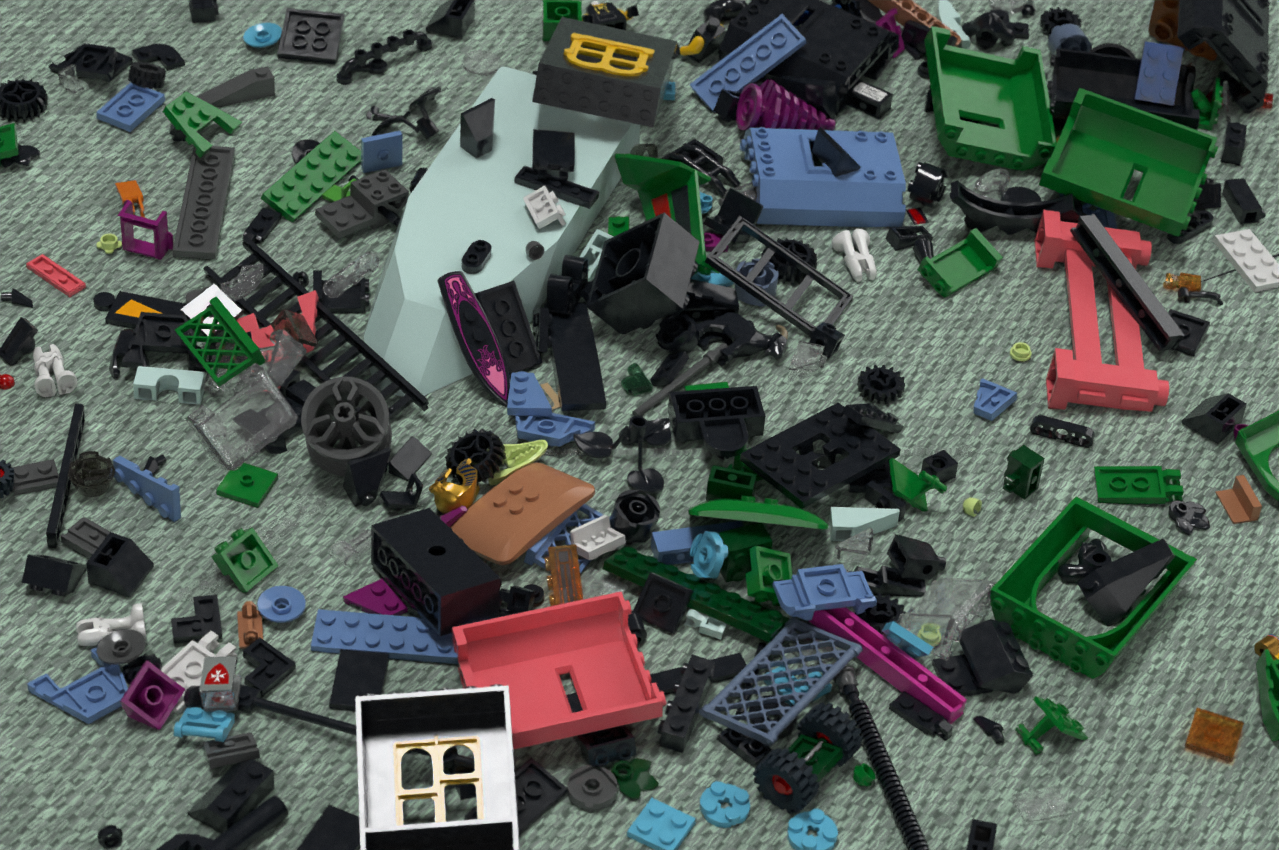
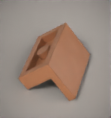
M1244 475L1235 477L1232 489L1215 492L1233 524L1258 520L1262 505Z

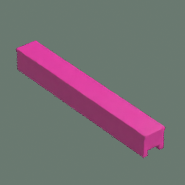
M848 608L814 611L812 620H808L821 630L859 644L863 651L856 658L902 693L905 691L943 716L949 724H952L964 714L966 698Z

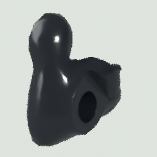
M993 12L983 13L973 21L964 23L961 27L969 38L975 35L977 45L985 50L992 48L998 39L1005 46H1011L1016 39L1015 34Z
M1097 538L1089 543L1082 542L1078 552L1079 564H1063L1058 568V575L1066 582H1077L1094 570L1111 563L1112 559L1108 554L1107 546Z

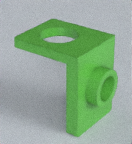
M353 178L342 188L333 185L322 194V198L332 203L350 196L348 190L351 187V182L357 179Z

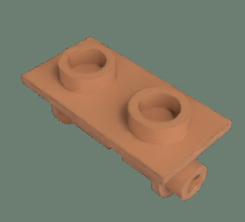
M246 601L242 606V611H237L239 649L247 648L259 637L263 639L262 615L252 601Z

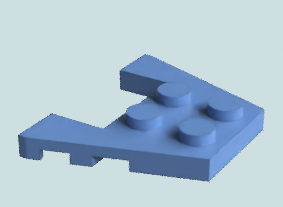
M97 647L91 650V657L101 668L60 689L47 673L27 683L30 693L87 724L122 707L120 700L128 687L119 665H111L101 661L97 655Z

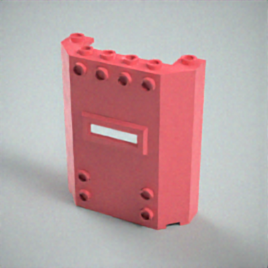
M622 591L452 627L454 652L457 653L458 672L463 689L467 686L481 688L494 684L509 685L513 750L662 717L663 706H666L664 692H659L656 682L652 683L649 670L644 669L643 653L638 652L637 637L635 634H631L628 626V615L631 614L629 600L625 601ZM570 674L583 711L572 713L559 675Z

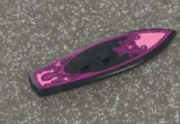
M454 271L446 273L438 278L437 282L463 356L484 390L499 404L507 407L510 378L507 362L498 337L463 272Z

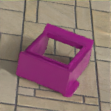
M125 200L124 207L117 215L120 217L123 250L162 260L169 249L173 250L174 245L173 234L168 232L167 212L162 211L156 221L133 215L132 202ZM133 225L153 230L154 243L135 239Z

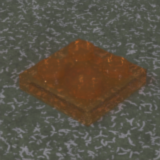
M1197 708L1184 748L1232 763L1244 722Z

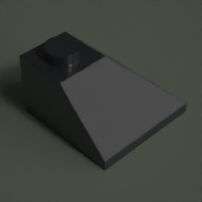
M490 98L461 113L460 147L475 158L492 151L495 113L494 98Z
M389 447L348 461L343 488L355 507L361 504L368 506L377 498L388 468L391 454Z

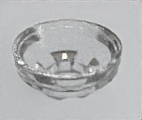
M1005 169L989 171L976 181L975 190L978 194L991 199L1001 198L1006 194L1005 192L1011 183L1010 175Z

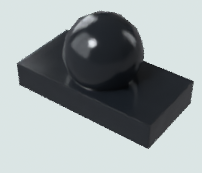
M20 317L1 346L0 356L9 365H15L22 355L30 354L35 349L34 336L38 329L26 318Z

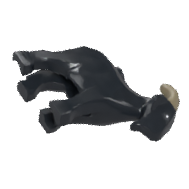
M727 312L722 316H716L714 320H706L696 324L698 337L700 338L697 345L703 351H706L712 342L723 341L728 346L720 350L722 355L716 363L721 367L734 358L751 356L763 350H766L764 352L765 356L771 355L776 359H780L787 348L788 332L785 327L777 325L776 330L780 333L765 335L755 328L752 321H747L737 313Z

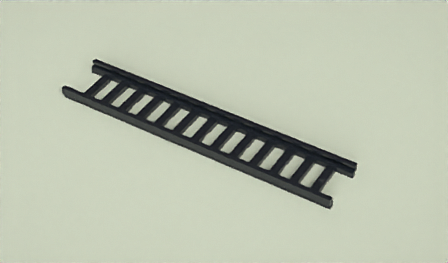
M247 235L242 238L244 240L242 245L251 255L224 276L220 277L207 265L203 268L204 272L249 314L254 313L258 323L264 328L299 315L302 311L299 302H297L272 323L266 320L268 316L294 296L298 297L309 293ZM258 261L263 265L234 289L229 285L241 273L248 270ZM272 273L275 276L274 279L247 300L241 296L268 274ZM282 284L288 288L260 311L253 308ZM320 301L317 302L315 323L322 318L326 324L315 332L314 345L333 330L339 335L312 357L308 358L304 354L297 356L296 358L322 382L330 380V377L339 371L342 366L361 354L365 359L343 377L358 378L374 366L379 371L366 380L368 383L375 387L385 378L392 382L380 392L385 401L401 390L405 395L388 408L389 421L413 402L423 411L428 409L427 405L429 402L423 394ZM346 342L352 346L323 370L317 367L319 363ZM357 406L355 412L358 413L361 407Z

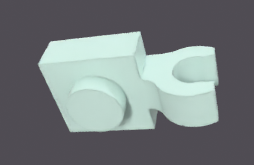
M689 609L686 615L687 620L684 624L693 628L699 627V633L720 640L728 625L694 609Z

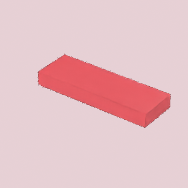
M43 254L26 263V268L68 297L86 288V283Z

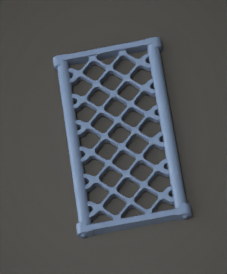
M792 617L770 643L709 704H705L699 710V714L706 719L758 740L765 745L772 746L787 726L854 657H857L863 651V648L857 643ZM795 630H798V631H800V632H802V633H801V634H797V633L795 632ZM806 638L813 640V643L804 645L798 642V640ZM815 638L822 640V642H817ZM784 641H795L796 646L783 647L782 643ZM827 646L833 649V651L820 653L818 648ZM835 646L844 650H836ZM809 649L816 651V654L808 656L802 655L801 652ZM798 652L799 657L788 659L785 657V654ZM771 654L782 655L783 659L769 661L768 657ZM831 657L836 659L833 665L823 664L821 661ZM813 660L819 661L820 664L812 667L805 666V662ZM801 663L803 667L790 670L788 665ZM785 666L786 670L774 673L771 671V668ZM757 668L768 669L769 673L755 675L754 671ZM820 671L823 674L820 679L808 677V673ZM804 674L806 679L799 681L791 679V676ZM787 677L789 682L776 684L774 679ZM771 680L772 685L760 687L757 682ZM743 682L754 683L755 688L743 690L740 685ZM806 685L809 687L806 693L795 692L794 690L798 686ZM790 688L792 690L791 694L778 695L777 693L780 689ZM773 691L775 693L774 697L762 698L760 696L762 692ZM757 694L758 699L745 701L743 696ZM729 696L740 697L741 702L728 704L726 699ZM794 700L796 704L793 707H782L780 702ZM777 703L778 708L766 710L763 705ZM758 705L761 707V711L749 713L746 710L750 706ZM742 708L744 710V713L739 715H730L729 713L732 709ZM717 711H725L727 716ZM779 714L782 717L779 722L768 721L766 718L769 715ZM751 718H764L763 723L751 724L749 722ZM739 720H746L747 725L740 722ZM758 729H766L768 733L762 732Z

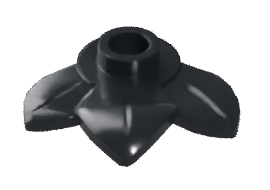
M18 144L19 155L1 159V165L4 168L11 166L13 163L29 166L31 157L39 156L40 151L34 146Z
M1173 501L1169 505L1168 514L1170 518L1176 521V525L1184 533L1190 535L1193 528L1210 529L1209 520L1204 515L1206 509L1202 505L1191 501L1186 503Z

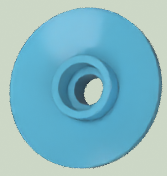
M274 23L256 24L246 30L243 36L244 41L252 47L270 46L280 40L282 29Z

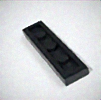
M523 166L514 178V183L534 190L546 186L549 193L553 191L557 198L588 209L599 198V191L570 181L559 180V177L547 174V179L538 178V170Z

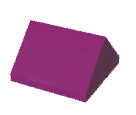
M145 661L120 700V703L128 717L156 730H160L186 689L152 663Z

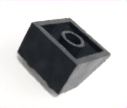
M28 554L21 583L29 584V589L43 591V588L51 589V594L65 597L66 593L74 592L87 569V565L47 555Z

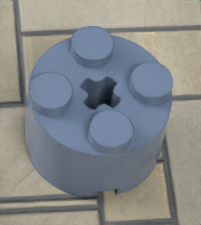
M1074 24L1054 27L1048 39V49L1052 55H1055L1056 48L1089 52L1092 49V45L1082 29Z
M752 259V262L745 263V260L737 266L736 271L746 277L760 259ZM768 261L753 283L775 297L779 275L778 270L776 271L774 265ZM735 284L734 289H736L738 300L750 305L766 306Z

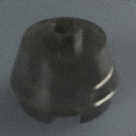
M87 451L79 454L77 460L71 461L68 470L70 481L78 493L86 497H97L106 493L115 475V468L111 459L100 456L97 451Z

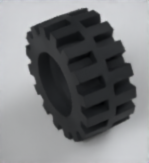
M134 62L130 66L128 81L144 88L161 89L164 85L166 70L160 66H155V64Z

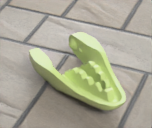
M536 440L521 444H504L506 450L504 463L508 469L493 474L494 479L489 478V484L497 485L519 469L534 463L547 451L548 443L545 440Z

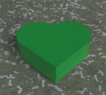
M1198 88L1191 92L1200 111L1204 114L1209 112L1211 107L1208 98Z

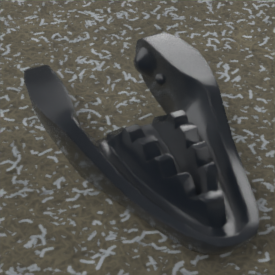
M132 329L122 330L116 340L109 365V371L113 378H118L120 375L117 359L118 357H124L134 332ZM142 351V353H143V365H142V366H143V367H150L149 360H148V358H147V356H146V353H145V351Z

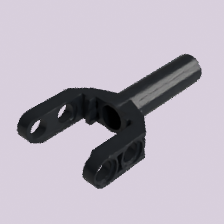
M272 796L214 840L197 834H176L156 850H243L286 818L288 810L280 798Z

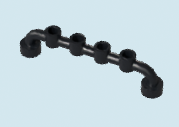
M406 29L403 31V37L400 39L396 36H389L385 45L378 42L372 43L371 51L366 52L363 49H358L355 51V57L346 61L341 71L337 73V82L342 85L350 84L352 82V73L349 70L353 66H363L367 60L372 58L380 59L387 52H397L399 47L403 45L411 46L415 40H417L416 47L418 50L429 51L432 48V40L424 32H414L411 29Z

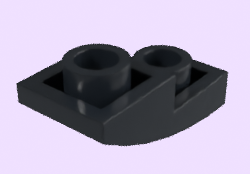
M728 727L716 739L744 761L756 765L772 751L768 745Z

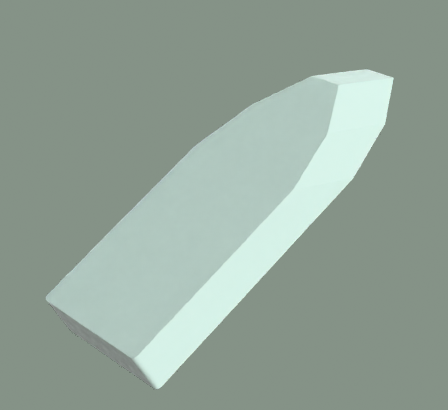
M500 67L472 106L474 107L490 98L495 99L492 151L475 158L461 148L459 124L408 197L378 282L364 333L365 343L424 396L473 374L454 334L437 282L438 278L449 272L462 271L474 293L515 281L530 325L533 320V310L539 309L547 298V282L550 274L561 275L562 262L565 255L573 256L621 179L614 158L615 154L636 155L639 149V124L534 103L532 99L537 75L509 67ZM533 129L575 133L574 172H568V181L599 191V198L590 209L558 198L559 202L556 205L560 204L566 214L563 216L566 223L563 226L557 219L539 229L523 199L536 190L514 183L515 176L523 166L532 168ZM547 170V174L559 177V170ZM477 240H484L490 243L492 247L491 257L482 271L476 274L464 272L461 268V260L469 246ZM530 241H537L544 247V254L541 258L533 260L526 254V245ZM374 366L370 368L371 376L379 371ZM385 378L375 388L382 391L392 382ZM399 390L394 395L403 397L405 394Z

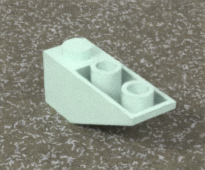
M831 507L829 516L830 541L854 542L896 527L900 511L899 509Z

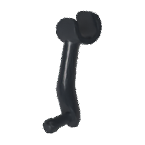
M372 106L371 110L366 114V118L371 120L372 114H374L373 120L375 121L377 119L387 120L393 116L379 113L380 110L376 106ZM407 111L404 116H401L407 120L411 113Z
M1186 287L1178 290V297L1184 296L1185 303H1189L1190 298H1209L1216 300L1219 305H1223V301L1220 299L1221 295L1218 293L1190 291Z

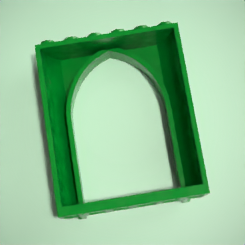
M1076 496L992 587L990 598L995 620L1008 623L1016 639L1028 643L1032 649L1048 654L1051 659L1068 665L1074 672H1081L1094 679L1102 675L1188 575L1197 559L1169 545L1175 557L1165 568L1167 572L1120 625L1110 631L1094 636H1083L1037 610L1036 598L1043 587L1058 572V568L1065 564L1077 551L1081 543L1085 542L1089 537L1090 529L1133 552L1159 539Z

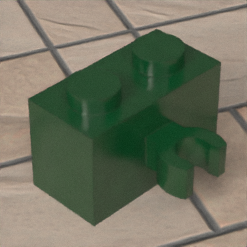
M1024 444L1017 450L1011 451L1007 457L1008 465L1004 473L1005 478L1002 489L1008 493L1014 492L1025 500L1039 488L1045 458Z
M730 464L728 468L712 465L707 483L706 500H741V496L754 497L757 474L745 472V467H741L740 471L732 469L733 464Z

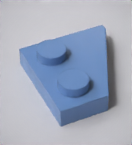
M982 378L980 380V388L977 391V400L974 403V414L990 421L994 420L1017 400V392Z

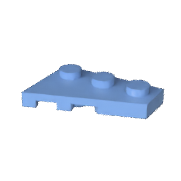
M524 371L511 373L507 415L552 416V408L534 373Z

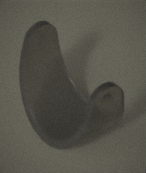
M636 144L630 152L633 155L643 156L647 150L650 157L658 158V150L655 144Z

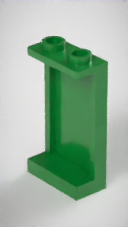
M975 228L961 242L931 259L928 257L923 258L917 270L937 293L946 298L995 270L1003 257Z

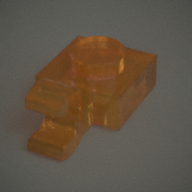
M1180 272V275L1176 276L1172 273H1167L1166 281L1170 282H1163V288L1174 290L1175 288L1186 287L1190 291H1201V276Z

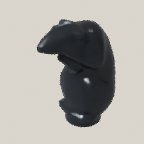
M716 0L703 11L704 23L711 17L717 18L720 23L722 20H732L740 13L743 7L747 6L745 0Z

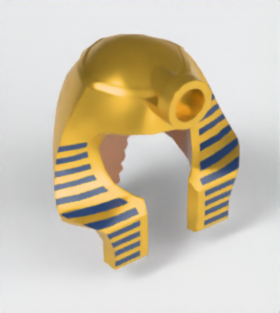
M470 458L462 461L457 467V474L463 478V485L447 482V478L452 472V469L449 468L443 471L435 480V483L429 487V491L434 494L436 508L440 512L446 514L461 506H466L468 509L476 499L480 486L479 484L477 486V469L470 466L472 462Z

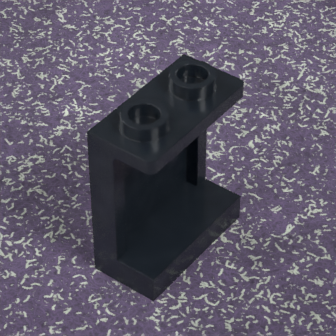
M313 270V291L316 290L319 297L318 301L332 313H365V306H369V293H365L369 292V279H365V271H360V280H322V270Z

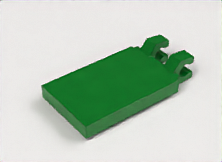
M1094 466L1098 503L1165 504L1166 502L1183 501L1182 495L1184 491L1179 480L1181 479L1180 470L1166 469L1162 471V466Z

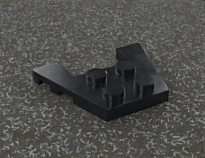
M141 312L123 357L122 367L138 368V366H142V351L187 354L189 371L206 372L175 332L176 328L188 321L185 315ZM192 329L183 333L185 336H194ZM196 344L195 349H201V347Z

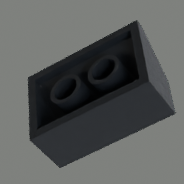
M989 619L957 632L956 636L980 687L1016 694L1033 677L1029 664L1008 623Z
M254 759L234 764L187 812V815L222 834L252 812L274 789V770Z

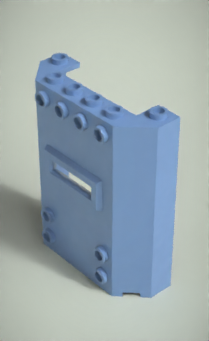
M759 127L749 128L745 131L744 139L740 140V151H743L745 160L751 161L750 173L753 174L752 185L756 187L757 191L756 202L764 206L757 224L902 227L905 216L903 192H906V182L893 133L825 130L861 166L857 171L835 177L825 163H822L823 167L814 166L811 152L818 130Z

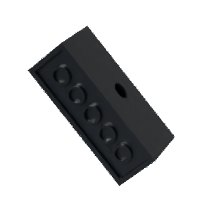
M430 508L371 525V565L440 637L452 633V627L499 618V608L501 607L500 588L502 586L500 576L474 550H471L463 539L459 538L451 527H448Z

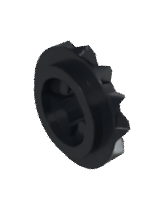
M145 653L143 656L128 662V664L123 666L125 679L133 682L145 661H149L161 670L162 663L160 658H157L155 654L148 655Z

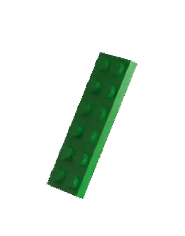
M333 131L268 188L260 199L275 211L282 213V216L288 221L294 223L322 197L324 192L333 185H336L361 162V151L339 133Z

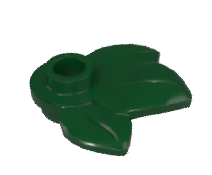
M636 758L630 762L619 761L611 768L610 772L615 776L620 792L628 798L639 799L641 791H651L659 786L658 781L647 772L651 767V761Z

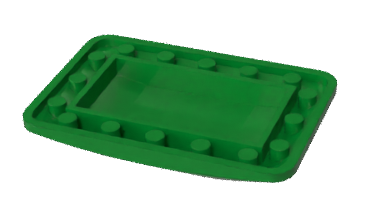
M741 496V500L715 499L696 504L688 510V515L828 530V524L817 515L799 507L778 504V499L765 498L764 502L755 501V497Z

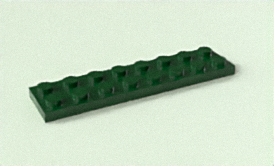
M624 546L607 558L602 567L603 570L644 587L650 572L694 591L687 607L769 643L785 627V623L790 619L783 616L779 611L764 608L755 601H748L738 593L728 592L721 589L717 584L700 580L694 574L684 573L676 566L658 562L657 558L645 556L632 547Z

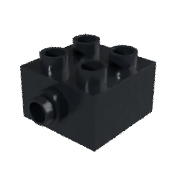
M662 213L606 240L586 308L619 334H627L638 328L647 329L662 317L669 314L672 316L680 314L689 302V296L686 293L690 278H692L698 268L695 258L700 242L666 213Z

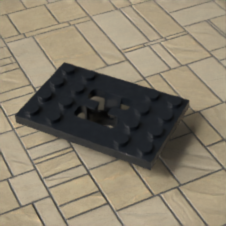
M838 402L742 452L740 461L803 509L888 463L891 458L899 457L901 449L872 427L859 425L843 414L842 411L845 407ZM817 440L826 442V444L822 445L824 454L814 452L813 442ZM836 454H841L845 457L835 462ZM818 461L819 467L824 468L823 470H819L816 468L818 466Z

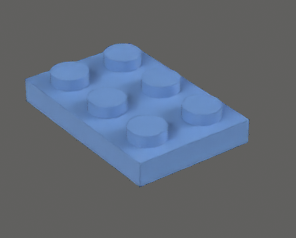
M130 82L96 112L97 119L131 132L165 102V94L147 87L137 86Z

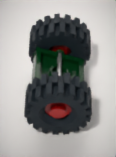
M824 702L819 705L816 704L800 720V724L797 726V730H799L797 733L798 738L790 747L783 750L776 748L775 751L773 749L755 767L756 770L753 772V775L756 776L754 783L759 784L757 789L759 792L764 793L762 797L765 800L769 799L773 805L779 806L780 809H786L788 814L793 812L797 814L802 811L818 794L819 782L833 767L837 765L841 767L846 764L860 749L863 740L862 736H859L861 733L860 728L855 727L857 724L855 720H850L848 718L850 715L847 712L842 713V708L838 706L833 708L831 703H827V705Z

